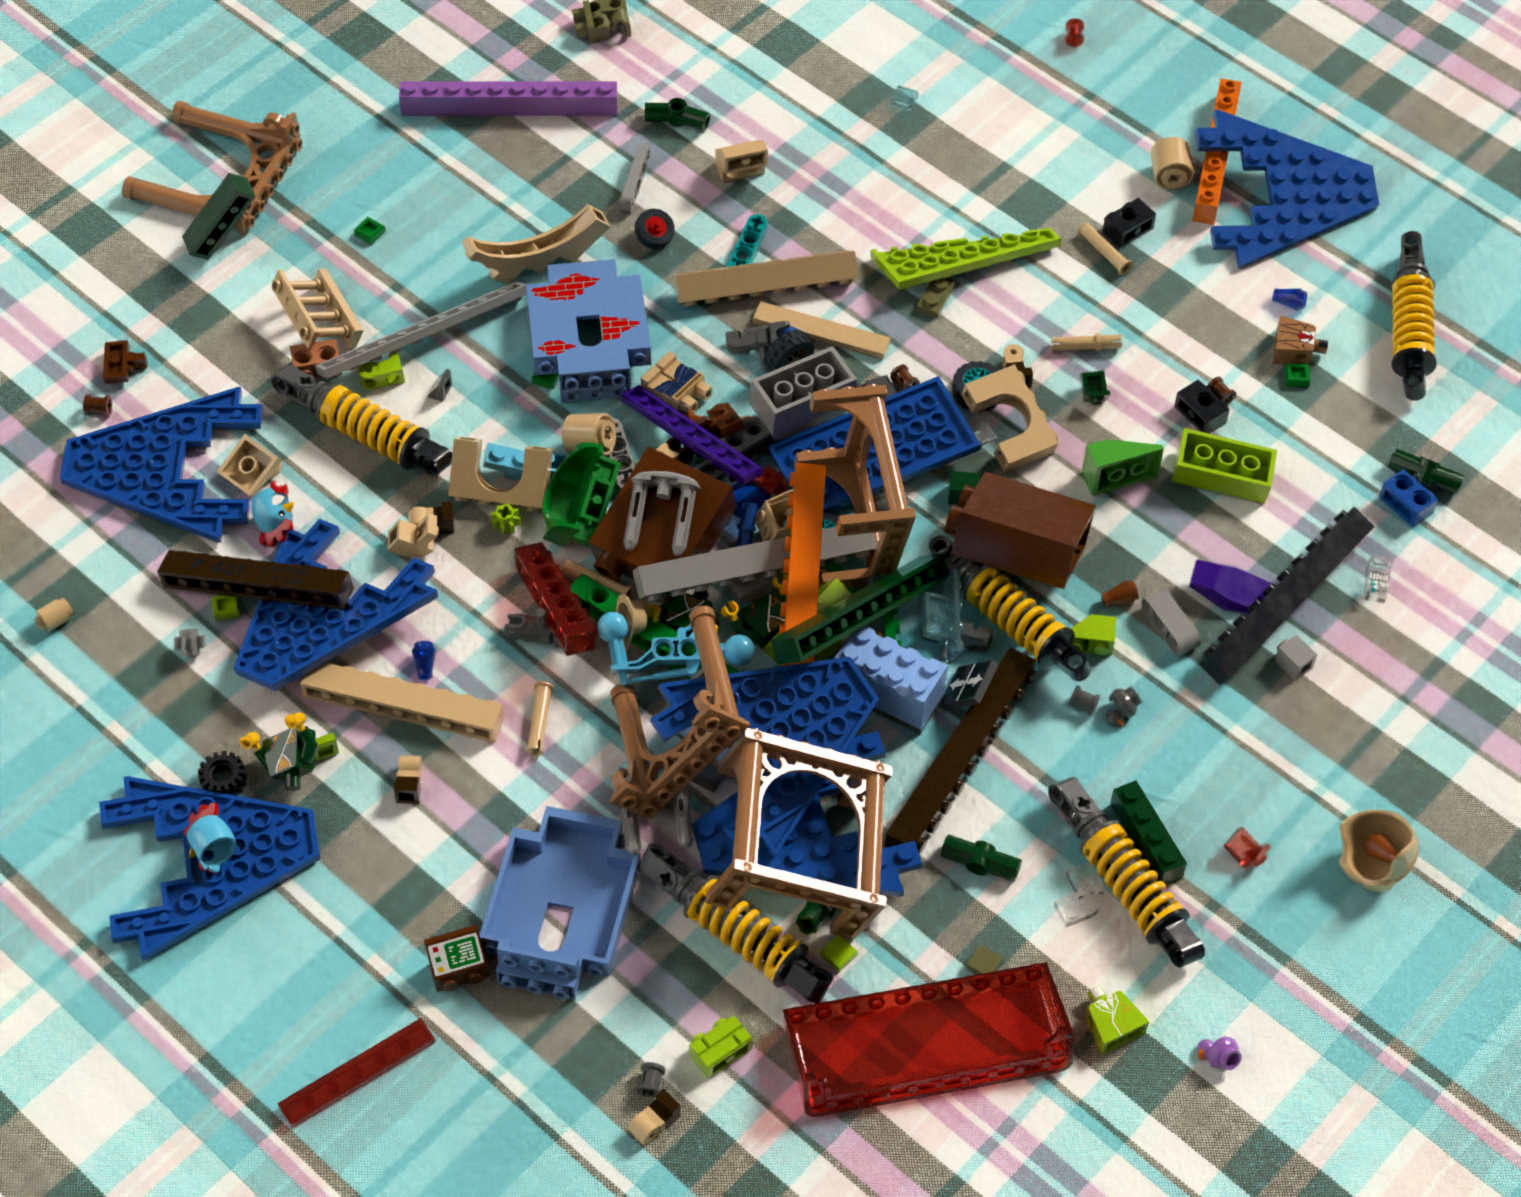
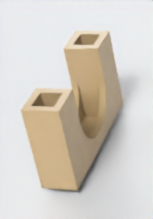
M1015 364L965 384L961 395L972 414L996 404H1006L1016 408L1025 419L1026 431L998 443L994 451V455L1004 473L1054 453L1059 444L1058 436L1049 427L1046 414L1043 410L1039 409L1034 393L1031 390L1029 391L1025 384L1023 373L1018 371Z
M463 436L454 438L448 496H454L456 501L469 502V499L479 500V504L493 505V502L502 503V505L510 504L512 508L520 505L526 506L525 510L540 511L546 488L550 482L552 448L530 445L526 447L523 472L519 483L514 488L501 490L489 485L481 474L482 439Z

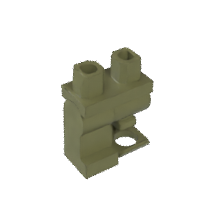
M587 0L583 1V8L572 9L577 38L589 37L590 43H594L596 40H606L609 38L611 30L618 31V23L620 25L624 24L626 36L631 37V26L625 0H594L590 3Z

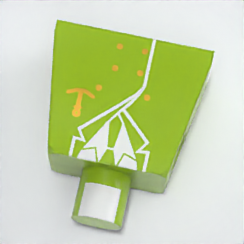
M1100 985L1088 991L1087 995L1092 1004L1087 1007L1085 1018L1101 1055L1146 1034L1149 1024L1148 1019L1122 991H1116L1107 996Z

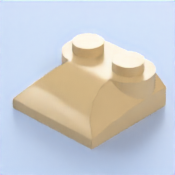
M244 434L217 470V473L250 497H253L269 478H274L280 473L283 460Z

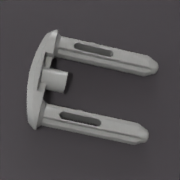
M648 471L636 474L631 478V483L634 486L623 540L625 549L632 551L638 545L648 487L654 488V486H658L656 497L664 500L671 499L672 488H677L682 492L672 550L675 556H682L687 547L696 492H699L701 489L699 484L688 476L668 471ZM638 498H639V504H638V509H637V515L635 516L637 500H638ZM688 502L685 521L683 522L685 505Z
M684 787L668 802L669 807H674L678 843L683 848H689L694 841L689 809L691 792L687 787ZM618 807L622 811L626 850L631 855H637L641 849L638 814ZM684 810L685 817H680L679 811ZM629 817L633 818V824H628Z

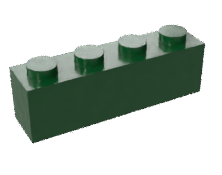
M232 173L227 174L182 235L189 255L206 260L210 259L256 197L248 178Z
M1137 780L1113 789L1110 806L1133 841L1136 849L1141 851L1142 859L1150 863L1149 870L1157 872L1158 878L1156 882L1162 881L1168 885L1183 879L1187 862Z

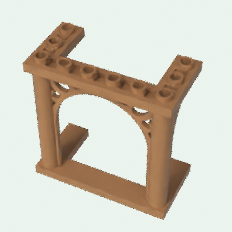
M870 384L865 387L856 388L847 386L836 390L820 389L812 393L809 404L811 413L844 410L853 415L844 448H826L821 451L804 450L796 453L793 464L794 470L796 463L826 465L825 476L834 480L845 490L851 499L855 514L839 516L836 525L837 536L874 533L877 543L876 549L870 552L871 556L865 558L867 568L821 573L819 588L836 577L846 588L852 586L855 589L864 588L897 570L916 518L914 508H908L886 412L885 401L888 395L886 385ZM872 442H874L889 508L887 511L876 512L867 473L866 461Z
M747 728L717 764V774L737 778L738 781L733 858L729 867L706 893L705 903L731 909L749 887L843 909L830 924V934H839L841 937L854 940L886 907L887 897L880 895L885 783L892 776V766L885 765L879 761L862 759L853 754L847 755L836 752L831 748L813 746L808 742L787 739L782 735H772L761 732L759 729ZM766 757L778 760L780 769L773 768L768 763ZM764 771L769 774L768 777L763 776ZM806 772L825 778L842 791L837 797V805L854 809L859 826L856 889L757 864L762 800L767 787L773 780L787 773ZM851 779V781L848 784H846V780Z

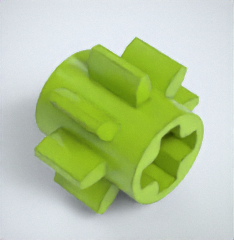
M510 504L498 505L496 513H491L493 529H498L502 534L514 533L516 525H521L519 509H513Z

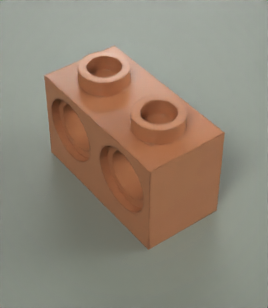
M336 339L315 342L312 349H307L305 344L290 346L292 365L314 376L316 379L324 377L317 374L315 365L339 356Z

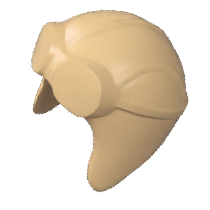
M1366 810L1351 815L1340 824L1342 855L1339 859V865L1355 884L1359 883L1365 889L1374 892H1388L1397 882L1405 878L1414 867L1419 851L1418 839L1410 823L1400 814L1385 810ZM1371 834H1384L1400 851L1391 864L1368 856L1367 851L1364 849V844Z

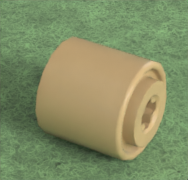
M1167 137L1153 145L1150 156L1156 184L1168 190L1179 189L1189 184L1194 177V168L1188 142L1178 137Z
M606 413L568 415L562 427L564 449L570 454L579 443L589 442L604 446L602 455H609L613 451L616 442V428L611 416Z

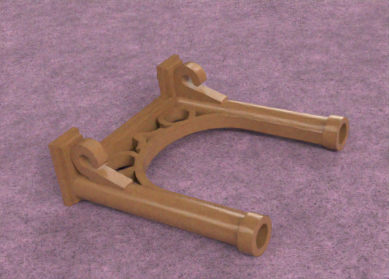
M177 101L172 110V120L174 122L238 139L249 148L251 162L243 177L248 178L251 187L255 186L253 192L256 197L234 225L241 236H245L249 229L253 228L258 214L264 210L268 198L272 197L277 183L282 181L285 170L293 162V157L302 148L303 142L300 138V125L297 121L296 113L287 114L284 119L281 115L270 112L266 115L263 123H251L189 106L188 103L183 101ZM265 151L274 152L267 159H262L258 156ZM260 167L266 168L264 173L261 172ZM128 176L122 185V196L131 200L139 199L195 216L199 214L213 195L190 194Z
M699 606L689 614L705 675L706 690H701L693 698L694 705L699 713L692 720L693 727L679 744L663 754H651L646 744L634 687L629 684L626 686L619 684L611 689L610 698L612 705L616 709L628 765L627 770L620 768L611 776V783L616 791L609 799L610 804L651 819L750 727L748 721L739 717L715 627L716 616L714 610L709 606ZM665 764L664 772L658 778V774L662 769L663 765Z

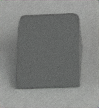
M446 369L436 379L428 394L429 398L442 402L446 398L452 387L449 369Z
M710 763L692 782L714 793L725 775L717 774V766Z

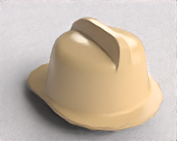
M621 594L617 599L616 612L622 614L629 624V631L623 639L626 651L632 636L639 634L646 628L648 604L645 601L629 600L626 595Z

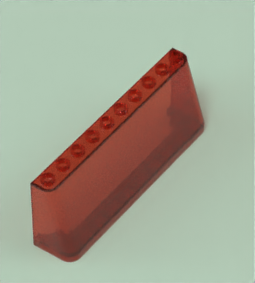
M1047 962L783 1009V1020L805 1113L810 1117L826 1116L1058 1073L1067 1070L1073 1063L1074 1032Z

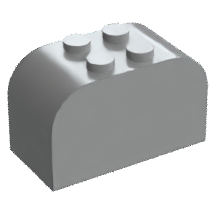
M831 346L752 379L749 404L771 432L773 439L778 442L846 413L844 410L811 413L809 404L812 393L820 389L836 390L847 386L856 388L857 378L836 349Z

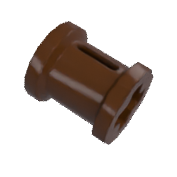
M905 364L895 367L890 373V379L893 382H897L901 387V391L920 384L918 378L913 377L908 372L909 368Z
M1220 376L1215 377L1207 386L1220 400L1224 401L1227 405L1230 404L1236 397V392L1233 389L1230 390L1223 383L1224 380Z
M86 394L83 401L84 414L99 413L104 414V416H110L113 405L112 397L110 395H106L104 398L92 397L90 394Z

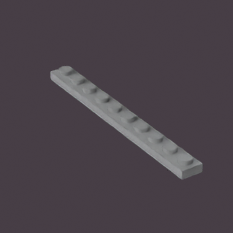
M516 281L315 365L317 374L326 379L337 378L341 375V372L356 370L365 362L380 360L382 355L399 352L403 346L408 344H418L423 341L422 338L429 335H439L443 332L442 330L448 327H458L467 319H477L486 311H495L502 308V305L505 303L520 301L522 296L527 295L526 285Z

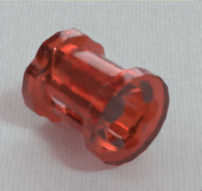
M1077 18L1070 19L1066 22L1065 26L1068 32L1065 42L1072 47L1081 46L1084 42V35L1082 34L1084 22Z

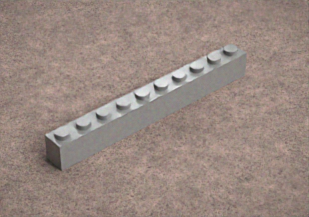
M836 527L822 529L820 567L825 566V562L833 560L834 564L848 561V557L856 556L857 559L871 556L870 552L874 551L877 547L874 533L837 536ZM786 537L639 566L633 570L639 600L647 599L648 602H655L663 599L662 595L671 594L673 598L685 595L686 590L695 589V593L709 590L710 585L718 584V587L722 588L733 585V581L741 579L742 583L756 580V576L765 575V578L780 575L779 571H783L784 558H789V551H785Z

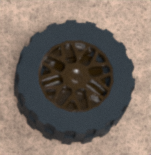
M790 330L776 338L764 354L763 365L769 372H772L814 354V344L802 331Z

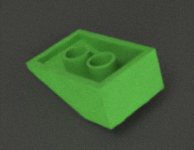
M1110 439L1100 442L1096 441L1086 445L1081 475L1092 496L1154 479L1159 474L1164 448L1159 444Z

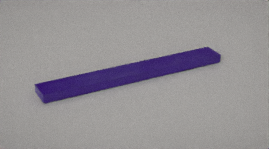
M640 385L621 394V401L743 485L763 475L762 468Z

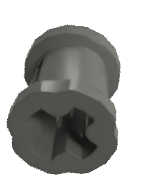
M1077 685L1068 706L1079 707L1088 711V715L1092 716L1101 695L1090 694L1081 690V686Z
M654 1062L642 1063L641 1071L643 1073L641 1083L637 1086V1093L644 1097L656 1098V1095L661 1090L659 1086L661 1076L665 1074V1067Z

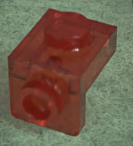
M767 465L762 470L763 475L753 480V483L768 495L772 493L780 495L788 491L786 477L770 465Z
M1244 827L1238 828L1223 845L1243 868L1261 865L1267 859L1266 853L1271 848L1268 843L1259 845Z

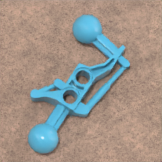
M608 612L599 619L597 632L609 644L613 664L610 666L612 674H619L622 686H626L628 683L653 679L661 680L685 675L692 677L698 671L700 656L694 632L689 637H686V633L693 629L691 623L685 628H678L677 637L653 638L651 649L638 660L628 662L623 642L629 631L627 619L618 612ZM734 635L726 643H720L723 657L733 665H746L751 662L755 655V645L745 635ZM666 646L671 651L669 655L663 657L657 654L658 648ZM686 646H692L696 652L692 656H685L682 653V649ZM657 665H686V668L657 672L652 675L628 679L626 675L641 674Z

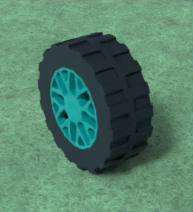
M970 361V363L963 364L962 367L956 370L953 376L952 396L955 398V402L961 405L963 409L969 410L961 395L965 384L999 371L998 368L991 365V363L983 361ZM998 404L990 406L978 412L991 410V408H995Z

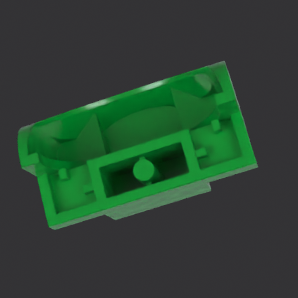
M589 442L579 443L553 474L546 488L542 504V512L546 524L544 540L562 547H566L572 541L591 548L588 541L606 514L621 462L602 455L604 446Z

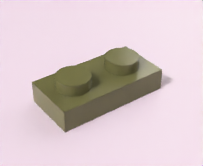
M947 278L931 281L917 305V311L938 318L955 288L956 281Z

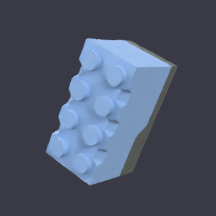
M863 626L851 633L834 659L851 657L879 697L872 712L921 735L945 694L948 665L934 658L928 660L922 657L919 651L911 647L905 649L899 646L896 640L888 636L882 638L867 626Z

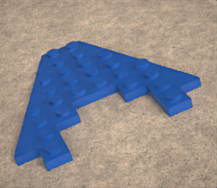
M1215 110L1213 113L1215 128H1197L1195 130L1198 152L1240 151L1243 171L1265 172L1270 205L1252 206L1250 208L1252 225L1212 226L1210 229L1213 250H1235L1237 268H1243L1377 209L1380 205L1372 165L1221 110Z
M235 387L68 439L60 473L61 484L221 543L224 524H248L250 501L249 499H203L205 490L204 479H182L187 447H211L214 428L261 429L262 404H241L242 389L241 387Z
M319 519L305 535L295 530L287 532V539L283 543L280 542L273 562L328 569L327 566L315 562V560L340 534L339 527ZM413 558L385 590L364 583L348 600L344 610L259 600L234 665L236 674L275 692L439 597L437 589L425 585L435 573L434 566Z
M851 657L728 674L739 717L744 718L750 723L748 728L759 729L761 732L772 735H782L787 739L798 742H808L810 745L821 748H831L840 753L845 752L879 700V697ZM705 677L666 682L658 686L659 691L670 707L652 717L650 722L664 743L693 725L692 720L699 713L694 705L693 698L701 690H706ZM766 757L773 768L780 769L778 760ZM763 772V776H769L767 772ZM793 772L776 778L767 787L761 808L759 839L772 858L778 854L826 781L825 778L806 772ZM736 820L723 828V831L733 845Z
M879 731L855 736L844 754H853L870 761L885 758V749ZM826 780L774 858H772L759 839L757 864L856 889L858 833L854 831L831 837L819 797L842 791ZM738 791L692 823L693 835L704 874L721 876L732 863L733 844L723 831V828L736 820ZM915 841L882 849L880 895L904 896V890L898 874L922 868V861Z
M130 776L123 777L124 798L99 802L103 829L154 820L157 842L183 838L187 878L161 882L163 906L109 915L113 944L139 939L142 961L151 958L320 860L313 809ZM212 802L218 804V817L231 829L237 846L234 854L220 865V871L217 874L210 873L207 870L203 872L199 866L197 855L193 858L189 857L190 845L184 834V829L189 826L190 814H197L200 805L205 804L208 806ZM206 850L202 854V860L209 861L214 858L212 850Z

